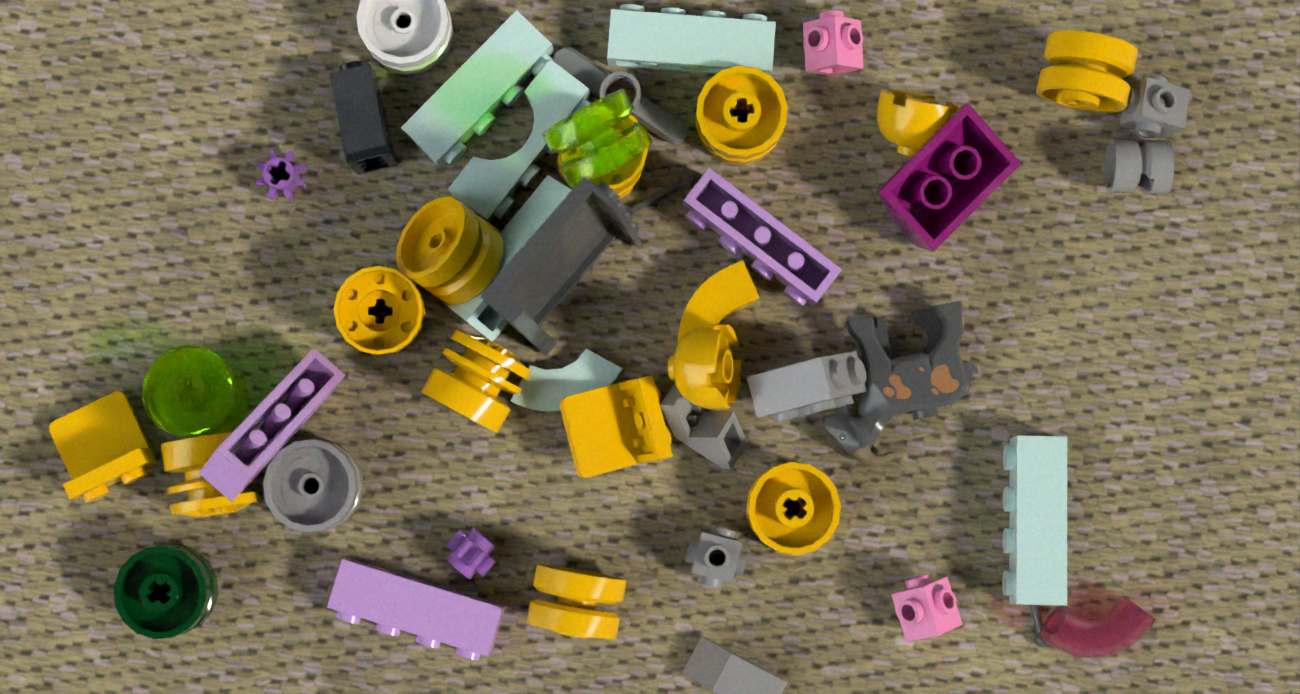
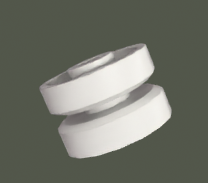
M360 0L356 15L359 35L375 61L387 70L403 75L424 73L438 65L449 51L453 37L451 15L444 0ZM407 20L410 26L404 29L400 28V23Z

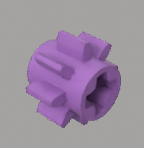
M271 150V159L266 164L257 163L256 165L263 171V178L258 179L256 185L260 188L270 186L268 197L273 201L278 198L279 193L284 194L287 199L293 201L294 195L292 192L297 187L301 189L307 188V185L300 180V174L305 173L308 168L304 164L293 165L296 155L292 151L287 152L285 158H281ZM276 170L279 172L286 170L290 174L288 181L280 180L278 182L273 177Z
M475 527L468 534L458 530L446 544L452 550V553L446 560L469 579L476 572L484 577L497 562L491 555L497 546Z

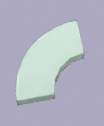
M585 349L575 362L563 368L545 370L530 365L528 369L532 372L528 380L523 378L518 386L522 391L519 395L514 394L510 401L531 410L561 411L559 403L563 397L612 385L622 371V368L588 349Z

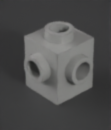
M1157 75L1144 76L1141 80L1129 85L1131 88L1127 107L1121 112L1120 126L1135 130V134L1143 138H1165L1185 129L1190 95L1189 89L1167 83L1166 78Z
M711 525L710 533L700 531L699 539L691 537L685 562L692 563L690 571L699 575L698 583L722 588L723 581L733 583L734 575H743L748 552L741 550L743 542L734 539L736 531ZM716 549L722 550L725 554V561L719 566L712 565L709 561L710 553Z

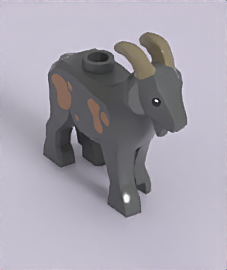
M961 301L913 311L912 314L915 321L927 332L928 343L924 353H915L898 358L893 356L890 348L885 316L875 318L870 316L846 321L848 332L858 342L861 351L862 361L866 370L865 387L867 392L859 393L858 414L856 416H851L848 413L847 405L839 407L836 413L824 418L823 426L844 451L863 465L881 466L889 463L895 457L893 451L883 454L871 452V447L892 416L912 412L913 420L938 416L937 407L951 405L968 393L971 377L973 374H978V369L973 363L962 361L959 354V343L963 335V307Z

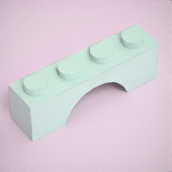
M551 59L548 60L525 90L527 100L533 109L534 124L531 135L524 146L516 153L502 159L488 160L473 156L448 188L454 197L490 224L496 217L502 220L509 213L516 202L511 197L520 185L527 188L534 181L541 170L537 164L547 152L552 156L559 149L563 128L572 116L591 106V103L587 101L590 97L589 88Z

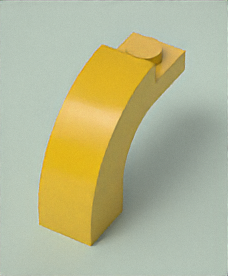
M743 260L718 271L696 290L683 312L677 345L682 337L691 330L701 326L719 324L729 314L758 302L760 297Z

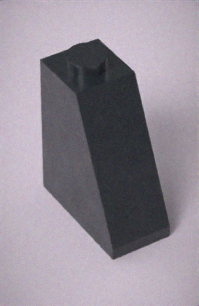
M352 61L340 65V71L330 73L346 163L358 175L397 166L375 70L371 64L364 65L363 61Z

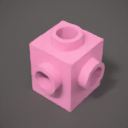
M825 11L819 13V19L803 23V49L806 72L834 76L864 69L861 20L844 17L843 11Z
M929 573L905 580L907 588L891 594L895 605V612L900 621L906 642L939 636L963 625L956 605V597L951 589L948 577L931 580Z

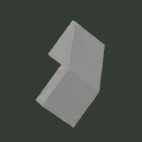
M674 383L660 404L674 437L721 468L732 469L747 444L735 412L705 411V408H699L685 400Z
M701 636L682 672L717 694H782L788 683L759 665L737 656Z

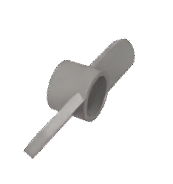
M563 47L555 53L554 62L588 87L590 92L600 98L601 104L610 105L606 100L605 94L611 84L619 81L629 83L634 88L636 96L633 103L623 109L634 116L641 125L668 143L678 145L684 142L688 134L685 124L643 97L640 84L633 75L623 71L610 74L571 47Z

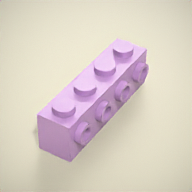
M711 168L707 169L683 200V208L688 211L685 217L702 231L707 226L721 236L717 242L735 256L741 251L754 261L750 267L767 281H770L773 277L786 286L783 293L802 307L806 302L813 307L842 270Z

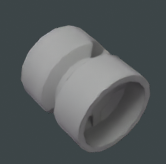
M1111 139L1105 156L1106 190L1109 193H1132L1139 187L1144 194H1168L1172 187L1175 169L1172 142L1168 140H1146L1142 146H1139L1135 139Z

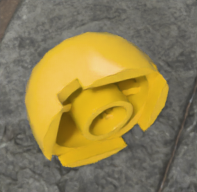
M881 89L877 105V121L880 132L885 139L898 145L896 152L912 156L961 105L947 100L946 106L937 104L935 96L899 89H891V92Z
M712 324L691 330L682 337L676 347L675 354L670 355L668 359L669 378L675 380L676 387L683 398L699 408L729 409L731 407L728 403H735L738 397L741 379V360H733L731 347H739L735 331L729 324Z

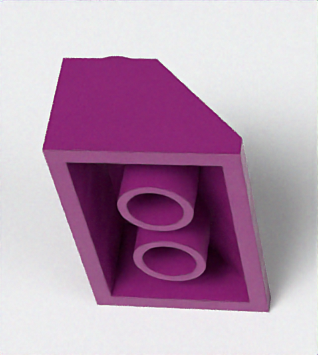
M964 103L877 190V193L890 218L916 247L934 252L1022 163L968 103Z

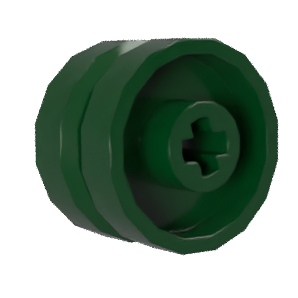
M180 544L147 547L132 555L120 568L114 584L115 607L122 621L135 633L152 639L173 638L202 625L213 612L218 597L217 576L210 562L196 549ZM165 584H169L171 591L166 593L170 598L165 596L163 592Z

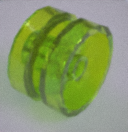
M620 89L587 105L554 124L541 134L551 153L562 154L579 146L580 150L567 157L560 167L570 187H575L584 176L592 180L610 173L630 161L632 157L653 143L643 123L632 122L615 129V126L627 119L635 108L625 89Z
M182 345L165 351L151 364L143 380L142 400L147 415L158 428L179 438L187 439L234 432L241 424L248 410L249 391L244 376L233 363L201 346Z

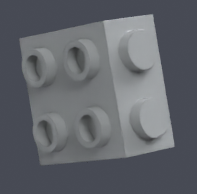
M856 351L818 357L747 377L757 418L773 415L774 423L853 404L852 395L867 392L865 387L866 370L862 361L858 359Z

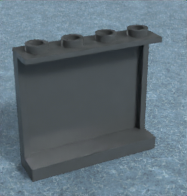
M584 176L480 295L501 317L545 356L550 353L557 343L540 325L618 235L624 236L638 249L643 245L636 234L639 227L632 222V216L625 211L627 208L619 200L620 196L602 180L595 185Z

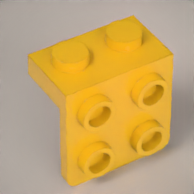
M653 375L566 396L560 400L559 406L575 470L580 478H589L635 464L662 460L673 456L670 446L671 434L664 422L660 407L661 394L655 385Z
M115 391L54 420L49 425V432L72 479L62 484L69 500L84 499L85 503L95 501L110 493L107 487L120 481L124 485L135 482L147 475L145 469L158 463L126 394L123 392Z

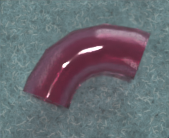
M1121 595L1106 613L1095 617H1085L1065 605L1057 607L1045 620L1040 631V637L1050 646L1074 657L1106 658L1129 649L1150 630L1156 619L1124 595Z

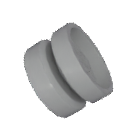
M315 439L295 441L279 450L268 464L263 480L265 502L273 516L288 528L302 532L333 529L346 522L359 507L364 491L362 470L354 456L338 444ZM316 479L319 482V489L313 494V491L307 490V483Z

